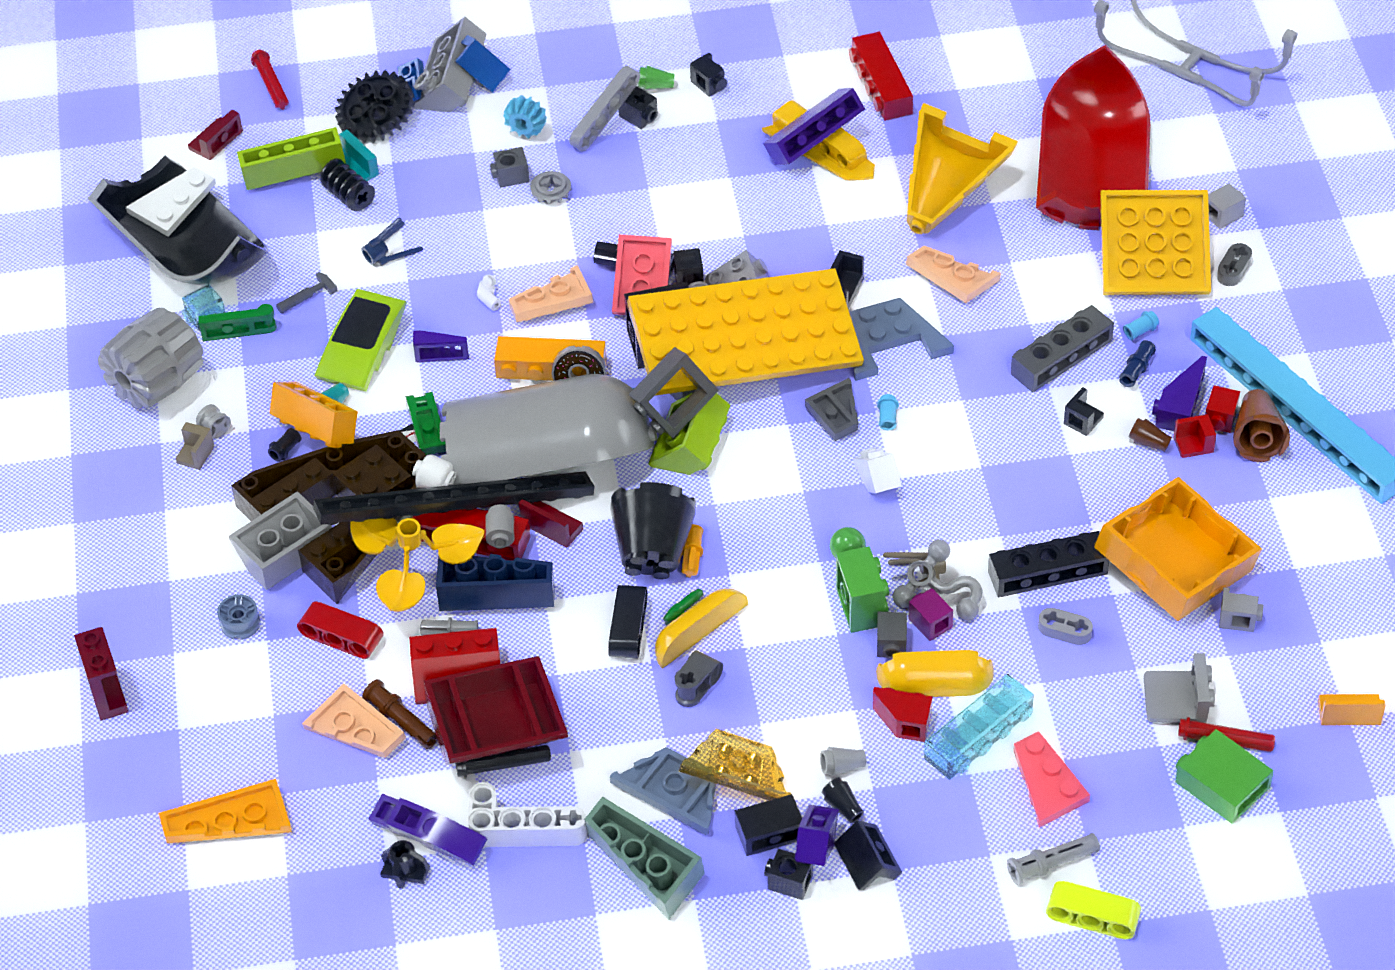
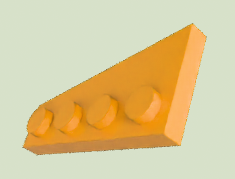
M276 778L158 813L167 844L292 832Z

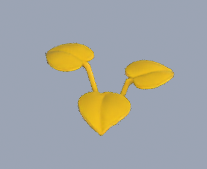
M394 518L350 522L352 539L357 548L362 552L371 555L380 554L385 550L386 545L393 547L397 540L399 546L404 549L403 572L396 569L388 570L380 575L376 583L378 598L390 611L401 612L414 607L425 593L424 577L419 573H408L409 553L419 547L421 539L432 550H438V556L442 561L449 564H462L469 561L475 555L484 537V530L465 524H446L433 531L431 541L426 536V531L420 529L419 522L413 518H405L399 523Z

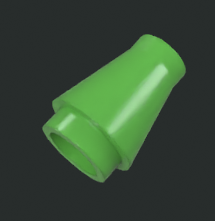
M649 65L640 67L638 87H644V90L673 88L675 73Z

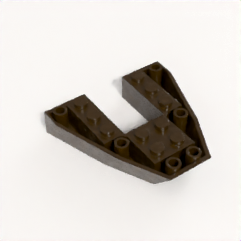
M400 430L354 439L353 444H342L341 448L327 446L254 470L232 484L231 488L235 506L252 521L297 491L314 507V499L332 498L335 495L343 497L419 489L415 483L416 476H413L412 472L418 460L423 461L427 455ZM403 516L393 518L399 523ZM350 522L338 523L298 550L302 571L335 604H338L377 556L364 553L357 548L352 539Z

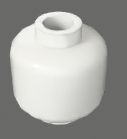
M427 455L423 461L418 460L412 472V475L416 476L415 483L419 489L453 485L456 478L453 464L434 455Z

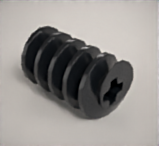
M340 158L332 159L323 168L320 176L321 185L328 189L343 204L347 205L349 209L360 211L372 203L375 197V188L369 185L353 169H350L347 164H344Z

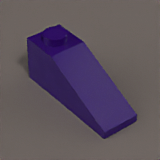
M1201 356L1163 389L1160 400L1155 399L1152 409V415L1156 416L1155 426L1160 429L1174 431L1176 420L1193 417L1205 376L1207 356Z

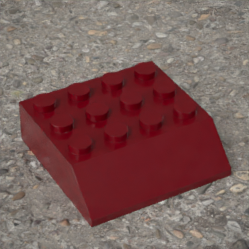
M540 656L424 681L427 709L446 766L568 738V731Z

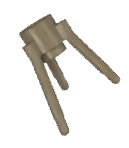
M928 552L883 553L884 558H899L888 560L889 565L912 564L918 560L924 561L929 555ZM946 560L937 562L934 566L936 571L935 577L939 580V574L946 573ZM924 565L919 566L921 574L929 576L927 567ZM928 577L919 580V582L925 581Z

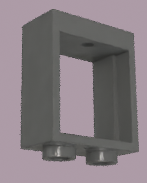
M674 347L629 393V396L635 401L634 409L643 417L649 416L652 420L649 425L658 434L666 433L674 438L719 390L686 353ZM681 370L697 389L665 420L649 401Z

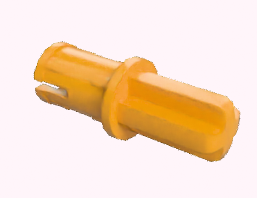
M692 524L682 554L681 572L689 578L698 574L700 557L703 555L701 544L704 529L696 524Z

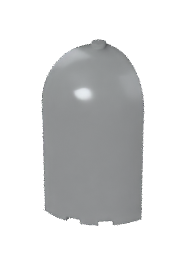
M588 374L447 401L441 411L442 416H446L445 422H440L441 442H446V454L441 455V458L453 464V471L456 472L453 485L507 480L640 453L655 446L654 441H657V432L649 425V416L643 417L634 409L635 401L629 396L633 389L629 385L608 375Z

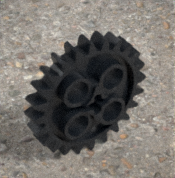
M386 69L381 75L375 70L373 76H369L366 72L364 79L361 80L359 77H356L357 83L355 85L348 83L350 89L348 91H341L344 98L336 100L340 105L334 108L337 113L335 119L338 122V126L342 132L345 130L351 132L363 144H365L368 138L372 144L375 143L377 137L384 141L385 134L387 133L393 137V130L395 128L402 130L401 122H409L406 115L413 114L410 107L415 105L412 99L415 96L408 82L405 81L402 75L398 77L395 71L389 74Z

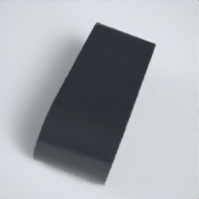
M617 586L609 634V657L639 658L647 608V587Z

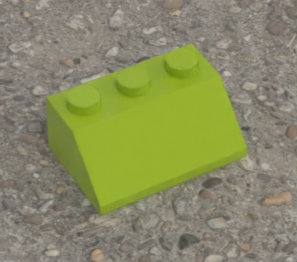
M716 393L674 438L666 433L659 434L648 465L652 468L691 475L699 470H705L712 462L711 456L714 448L720 441L719 435L722 427L727 422V414L731 405ZM691 394L671 403L670 409L665 420H667L685 402V400Z

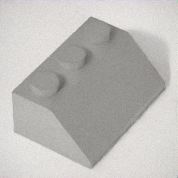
M297 491L228 537L250 575L268 590L302 568L298 550L331 529L332 525H321L313 506Z

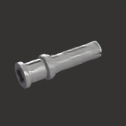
M1090 833L1045 851L1034 849L1031 850L1029 855L1015 859L1011 857L1007 859V869L1012 881L1016 885H1020L1024 879L1035 875L1041 877L1046 875L1050 868L1094 852H1099L1100 843L1094 833Z

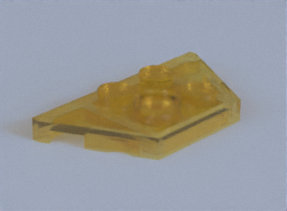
M717 728L707 737L706 741L701 742L688 758L682 761L679 767V772L768 801L792 794L785 790L782 782L785 776L781 767L776 762L777 757L772 746Z

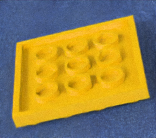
M1101 190L1103 295H1210L1211 267L1208 190Z

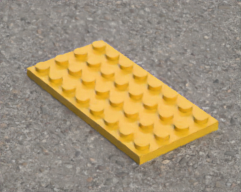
M835 268L628 296L627 304L647 375L674 347L686 353L716 387L862 366L864 362ZM679 370L656 395L696 390L697 387Z

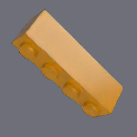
M498 336L494 357L496 378L553 381L551 372L554 359L560 351L569 346H587L594 349L601 355L606 365V341ZM577 366L572 369V372L577 376L586 374V370L583 367Z
M297 381L273 382L269 414L279 418L280 423L292 425L296 431L306 432L310 434V438L322 440L328 447L341 448L342 444L354 443L358 411Z

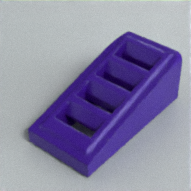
M413 330L415 362L469 359L467 337ZM455 346H460L461 350L455 349Z

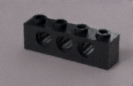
M1084 532L1071 537L1056 538L1047 542L1027 544L1023 547L990 553L988 574L997 597L1000 598L1108 575L1109 560L1094 548L1100 532Z

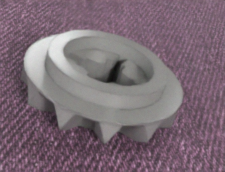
M558 171L542 172L535 176L530 184L532 197H537L539 202L546 200L548 204L551 201L560 203L561 198H568L569 191H572L571 181L568 176ZM551 184H553V191H548Z

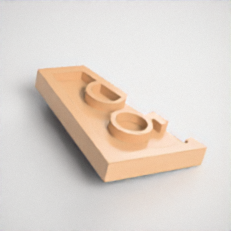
M925 245L908 255L906 259L907 266L965 303L998 283L1001 278V272L992 270L991 273L978 269L979 265L973 262H969L968 265L954 260L953 255Z
M578 265L570 268V273L563 277L556 275L550 278V283L542 287L533 286L508 299L516 322L528 321L532 318L555 314L559 311L593 303L592 293Z
M345 683L302 723L305 730L386 758L406 739L405 733Z

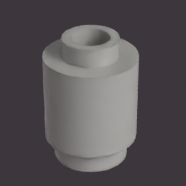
M494 505L486 514V542L495 548H505L514 542V515L511 509L505 505Z

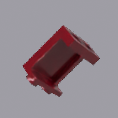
M103 627L75 634L76 645L100 721L128 713L129 710Z

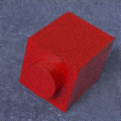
M1213 385L1205 414L1209 415L1214 430L1231 433L1241 391Z

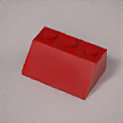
M497 628L409 637L416 705L426 704L425 680L501 664Z

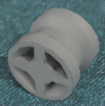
M214 404L206 405L196 416V425L210 428L213 439L223 436L231 424L230 417L225 413H221L220 409Z

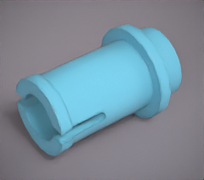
M1144 311L1141 317L1124 325L1123 331L1127 338L1132 341L1149 330H1156L1157 325H1159V319L1153 311Z
M884 394L877 402V407L880 410L879 426L881 429L889 431L897 426L896 410L899 407V402L894 395Z

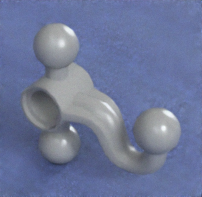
M937 539L930 543L928 547L929 555L924 561L918 560L909 566L907 571L909 581L906 585L898 586L894 590L893 601L901 608L909 607V601L915 596V591L919 586H929L936 592L945 595L954 593L963 587H968L971 590V595L969 598H963L958 602L956 612L961 619L969 621L974 619L979 613L978 604L982 599L983 590L981 584L971 576L963 575L948 583H943L935 577L936 571L934 566L937 562L945 561L951 552L950 546L946 541ZM921 565L926 566L929 571L928 578L923 582L917 581L914 576L915 569Z

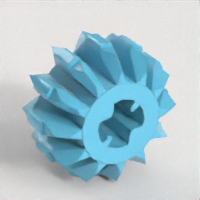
M522 94L517 98L513 97L504 110V125L510 126V132H517L519 137L523 134L528 139L533 135L537 136L547 121V116L545 115L546 108L540 107V101H533L532 96L527 99Z

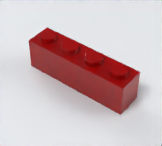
M877 31L852 37V48L848 50L849 58L857 66L859 79H863L865 82L867 95H871L873 98L875 111L880 112L884 121L912 115L913 94L881 32Z
M477 508L474 510L463 509L446 513H426L412 517L419 522L420 529L426 531V536L431 541L433 531L442 525L465 524L484 530V537L476 554L490 556V554L501 555L503 559L513 561L516 557H523L531 538L529 519L514 516V542L505 548H495L486 542V514L489 510Z

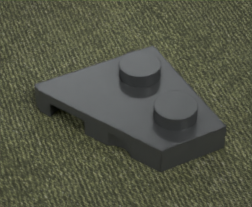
M850 378L805 399L807 410L834 441L858 430V418L855 411V400Z

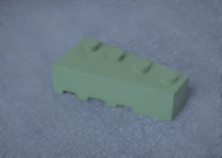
M603 796L584 819L589 837L668 920H670L705 874L701 856Z

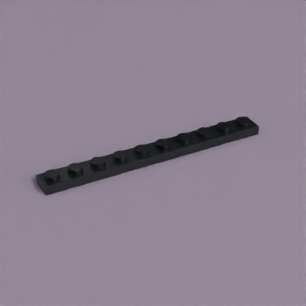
M583 471L314 499L313 509L321 525H335L342 522H363L370 519H391L398 516H419L426 513H446L448 511L474 510L494 505L519 504L522 499L529 503L538 501L551 502L566 498L579 499L585 496H594L595 486L587 472Z

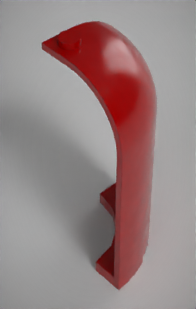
M1106 44L1072 64L1058 78L1046 97L1042 111L1036 208L1049 218L1059 223L1067 221L1078 224L1079 229L1098 231L1099 227H1101V190H1148L1151 124L1148 105L1142 89L1130 69Z

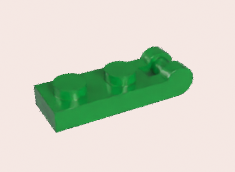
M262 304L257 309L198 316L203 342L269 334L277 328L276 320L273 318V306L270 304Z
M426 392L424 396L414 397V395L405 396L406 407L418 448L426 455L446 452V442H441L440 440L441 420L433 392Z

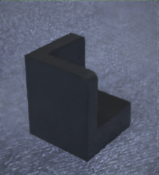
M1082 387L1065 405L1063 424L1087 436L1104 418V412L1087 403L1088 389Z

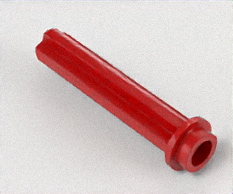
M262 49L255 50L251 55V63L257 68L275 108L283 110L285 106L289 105V101L270 63V55Z
M1190 717L1180 719L1178 736L1183 737L1185 741L1187 738L1200 740L1203 736L1208 737L1217 729L1244 748L1271 752L1275 746V735L1192 721Z

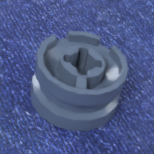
M235 594L228 596L219 604L217 616L222 633L226 637L233 640L235 637H241L243 640L257 632L260 627V617L256 602L250 596Z

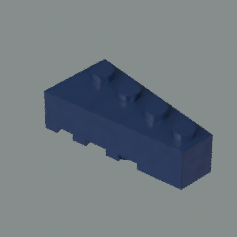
M490 554L489 558L473 556L465 563L449 564L442 561L438 556L436 591L439 612L555 607L553 562L518 557L510 561L503 559L501 555Z

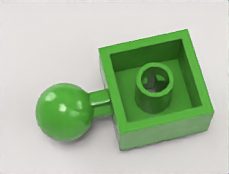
M853 527L840 528L832 535L829 547L831 554L836 559V591L851 633L877 628L878 612H889L885 597L889 596V587L887 580L880 577L881 564L878 556L873 557L870 546L866 547L865 537L859 530Z

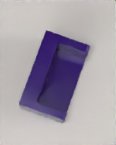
M812 804L808 805L798 827L795 861L825 867L836 838L839 809Z

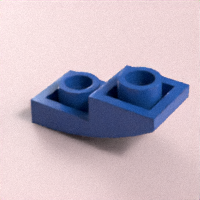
M415 58L397 66L398 77L402 75L412 89L411 91L415 96L412 98L413 101L421 98V89L416 90L414 84L424 72L423 61Z

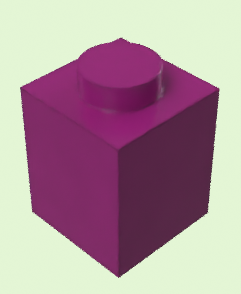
M931 588L924 593L915 595L909 601L908 619L931 641L953 628L954 610Z

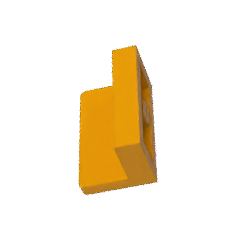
M1319 694L1318 696L1321 725H1381L1386 704L1384 699H1380L1379 694Z

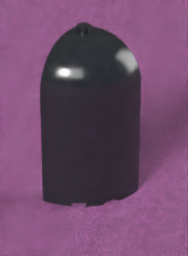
M166 155L152 169L141 174V179L136 182H130L129 180L116 182L103 178L87 198L166 276L182 283L211 285L225 282L246 272L268 252V247L211 192L200 201L169 237L128 214L126 210L128 205L187 171L180 163Z

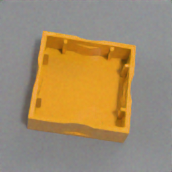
M1179 476L1153 492L1144 502L1128 508L1103 524L1094 546L1177 621L1218 595L1224 588H1228L1250 573L1262 551L1258 544L1236 525L1218 514L1207 500Z

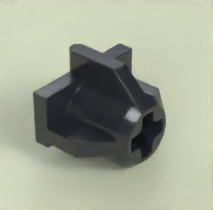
M396 841L382 852L381 858L384 865L380 873L381 878L394 879L399 889H403L406 881L420 884L425 883L430 870V864L427 863L425 857L416 852L414 845L410 841Z

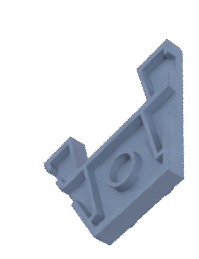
M900 297L850 311L851 320L864 358L862 366L853 367L855 381L878 375V366L871 354L920 340L931 360L954 353L953 343Z

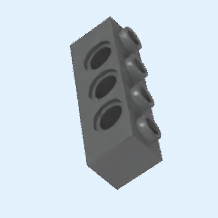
M1091 304L1084 310L1076 312L1073 317L1064 323L1056 325L1053 330L1044 336L1037 337L1033 343L1024 349L1017 350L1011 359L1010 374L1034 393L1110 343L1113 339L1114 322Z

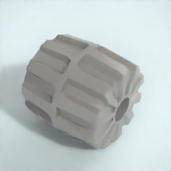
M158 307L122 328L101 348L97 360L99 368L105 371L103 373L105 382L108 386L115 387L118 398L130 400L132 407L135 409L142 407L149 409L177 391L201 368L204 362L202 359L204 352L196 333L181 316L175 312L168 311L166 308Z

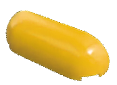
M731 588L718 589L669 623L659 633L655 643L656 661L662 669L746 607L748 605L747 596Z
M978 651L900 652L893 654L892 660L877 665L876 677L881 688L922 693L933 697L971 696L981 693L989 687L994 677V667L991 659L987 660L980 657Z

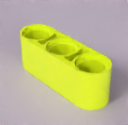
M1058 881L1054 884L1046 908L1047 916L1054 921L1124 940L1134 937L1142 911L1141 905L1131 898L1067 881Z

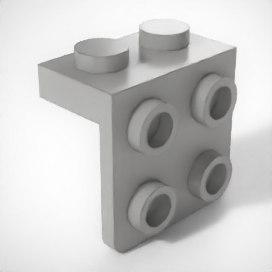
M746 249L706 275L705 283L715 285L767 278L768 268L761 258L756 259Z
M1193 653L1191 671H1146L1144 673L1146 718L1149 722H1180V719H1186L1187 717H1190L1192 721L1207 722L1209 707L1215 706L1214 689H1209V683H1212V665H1207L1206 653Z

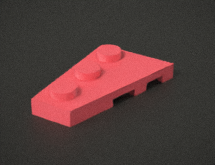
M1039 731L1014 743L1013 751L1022 778L1025 780L1029 792L1028 797L1031 806L1033 805L1039 828L1090 802L1088 791Z

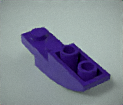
M383 793L368 818L373 825L420 842L428 849L472 866L476 863L488 840L476 831L437 812L401 797L396 799Z

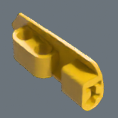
M790 100L773 112V125L762 127L761 129L772 137L808 110L795 100ZM839 128L803 154L806 158L844 180H871L874 177L875 164L867 159L865 147L843 128Z

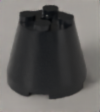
M657 482L640 483V488L630 490L622 487L617 489L611 496L610 512L621 563L625 567V574L630 576H638L640 574L652 575L655 579L661 580L669 578L670 572L675 571L680 564L696 515L695 497L689 498L682 494V488Z

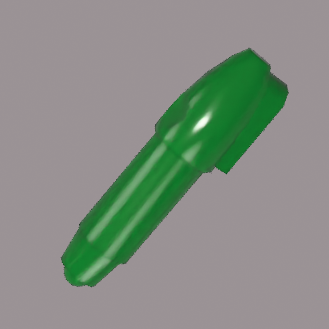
M698 588L671 606L663 618L664 624L668 625L698 602L703 596V590Z

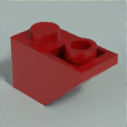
M874 687L872 709L895 737L926 743L932 716L933 696L898 691L893 688Z

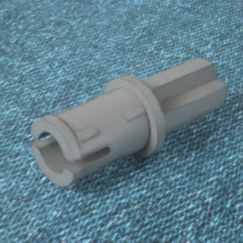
M449 617L448 620H422L420 623V635L478 630V620L460 621L453 620L452 617Z

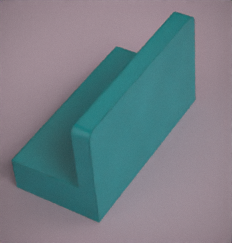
M348 130L341 132L339 137L346 164L350 169H353L366 181L378 176L377 156Z

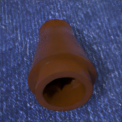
M1137 418L1128 438L1134 440L1133 443L1159 449L1163 452L1166 451L1172 439L1171 436L1164 433L1146 418L1144 420Z

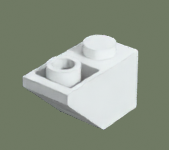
M869 448L860 451L861 456L852 458L868 492L876 494L902 486L894 453L884 452V449L876 450V448Z

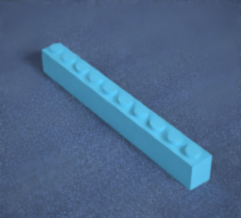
M1217 306L1192 321L1190 340L1249 391L1253 389L1266 391L1287 424L1380 504L1395 496V457L1383 445L1378 444L1363 428L1358 427L1343 411L1333 406L1324 395L1319 394L1305 379L1300 378L1285 362L1280 361L1266 346L1260 344L1247 330L1241 328L1228 314H1225Z

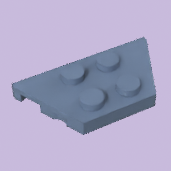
M665 747L655 752L651 757L642 758L634 762L633 768L620 774L618 771H615L610 775L611 784L707 836L709 834L717 784V774Z

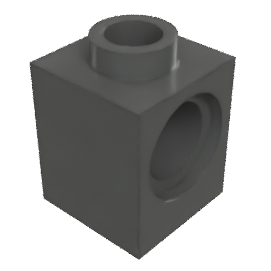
M523 146L492 152L494 163L489 164L492 179L497 178L500 188L530 182L528 162Z
M878 612L877 657L893 659V654L906 652L907 612Z

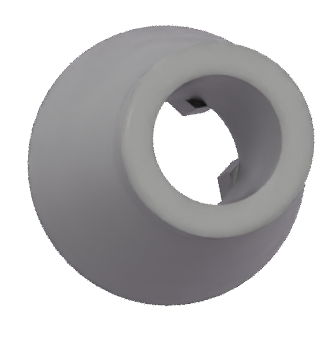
M828 747L827 750H822L820 753L821 770L823 774H830L833 777L857 768L866 767L864 749Z

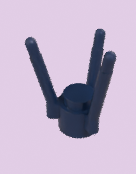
M398 217L378 236L361 247V252L369 264L374 265L378 262L380 266H383L389 261L423 251V247L419 246L386 256L389 249L385 241L405 225L402 218Z

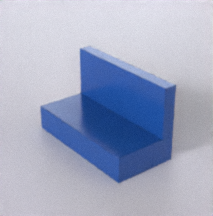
M467 35L461 42L466 48L455 62L493 93L511 69L475 38Z

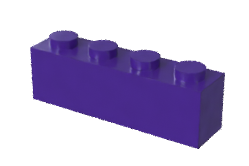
M854 87L839 88L770 137L763 145L775 165H789L863 112L865 107Z

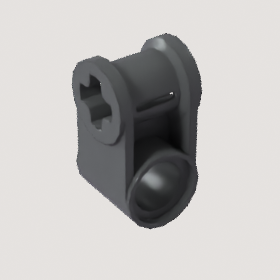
M695 650L692 652L686 663L674 676V683L677 687L675 692L677 703L684 707L697 705L708 690L719 680L723 671V663L700 651Z

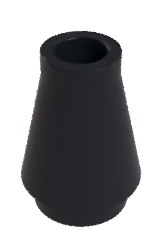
M837 777L822 789L821 793L824 796V801L832 808L839 809V813L850 823H854L864 814V810L860 807L847 781Z

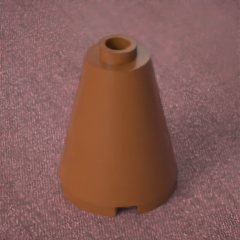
M1253 389L1248 391L1243 397L1233 434V443L1240 455L1245 459L1253 462L1270 461V457L1277 454L1280 456L1288 448L1290 432L1269 394L1261 389Z

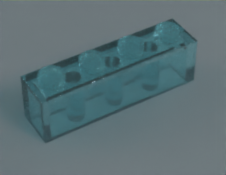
M1009 674L1005 675L924 742V760L949 780L958 773H964L972 761L978 756L986 755L995 742L999 739H1005L1011 733L1013 727L1019 722H1025L1030 718L1034 710V694Z

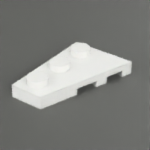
M194 166L126 207L127 213L169 237L216 185V180L211 175Z

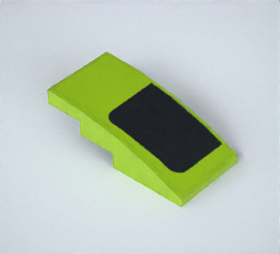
M357 288L339 318L314 374L316 379L334 384L342 383L346 387L367 392L374 370H379L385 351H390L407 301Z

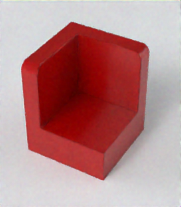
M1208 414L1176 420L1173 438L1182 458L1214 453L1216 432Z

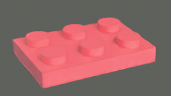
M619 234L612 314L625 315L624 294L668 286L672 238Z

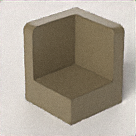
M185 422L181 429L184 445L175 460L177 464L200 470L215 447L210 428Z

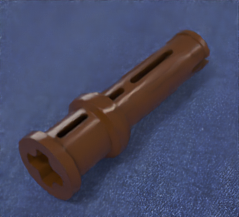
M376 679L367 685L362 694V698L365 701L376 706L379 712L386 718L393 719L425 749H430L436 744L437 740L435 739L437 737L435 732L402 704L399 695L388 691L383 681Z

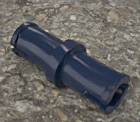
M1143 340L1136 352L1129 356L1126 363L1127 366L1119 375V382L1123 386L1133 387L1140 374L1147 370L1148 362L1156 352L1154 343L1149 340Z

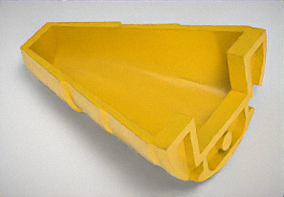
M923 102L918 116L913 172L909 178L907 224L910 230L916 234H926L933 230L959 208L963 200L981 186L986 178L1012 155L1018 141L994 131L989 144L945 126L946 111Z

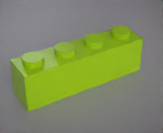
M337 127L237 151L247 190L322 172L325 165L335 158H340L346 164Z

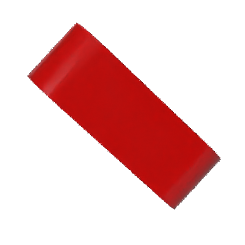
M318 601L310 604L297 623L298 631L306 638L362 659H368L384 636L383 630L376 623Z

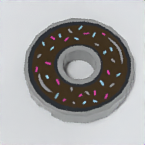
M569 346L558 353L554 359L551 372L553 381L576 377L577 375L572 372V369L577 366L583 367L586 370L585 375H606V365L604 359L594 349L587 346Z

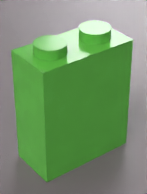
M1215 729L1208 737L1203 736L1189 755L1184 754L1180 757L1175 766L1177 769L1175 783L1233 824L1270 789L1274 770Z

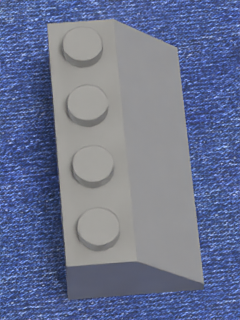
M466 16L434 39L424 71L429 70L431 76L438 77V83L431 93L426 96L422 94L420 99L414 101L415 105L412 107L415 109L451 112L458 106L463 107L469 100L470 96L468 93L475 78L455 61L466 48L461 42L467 35L475 38L485 47L484 42L487 33Z

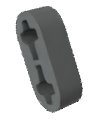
M1236 243L1229 247L1218 266L1217 280L1220 284L1235 286L1241 281L1252 259V249L1248 245Z

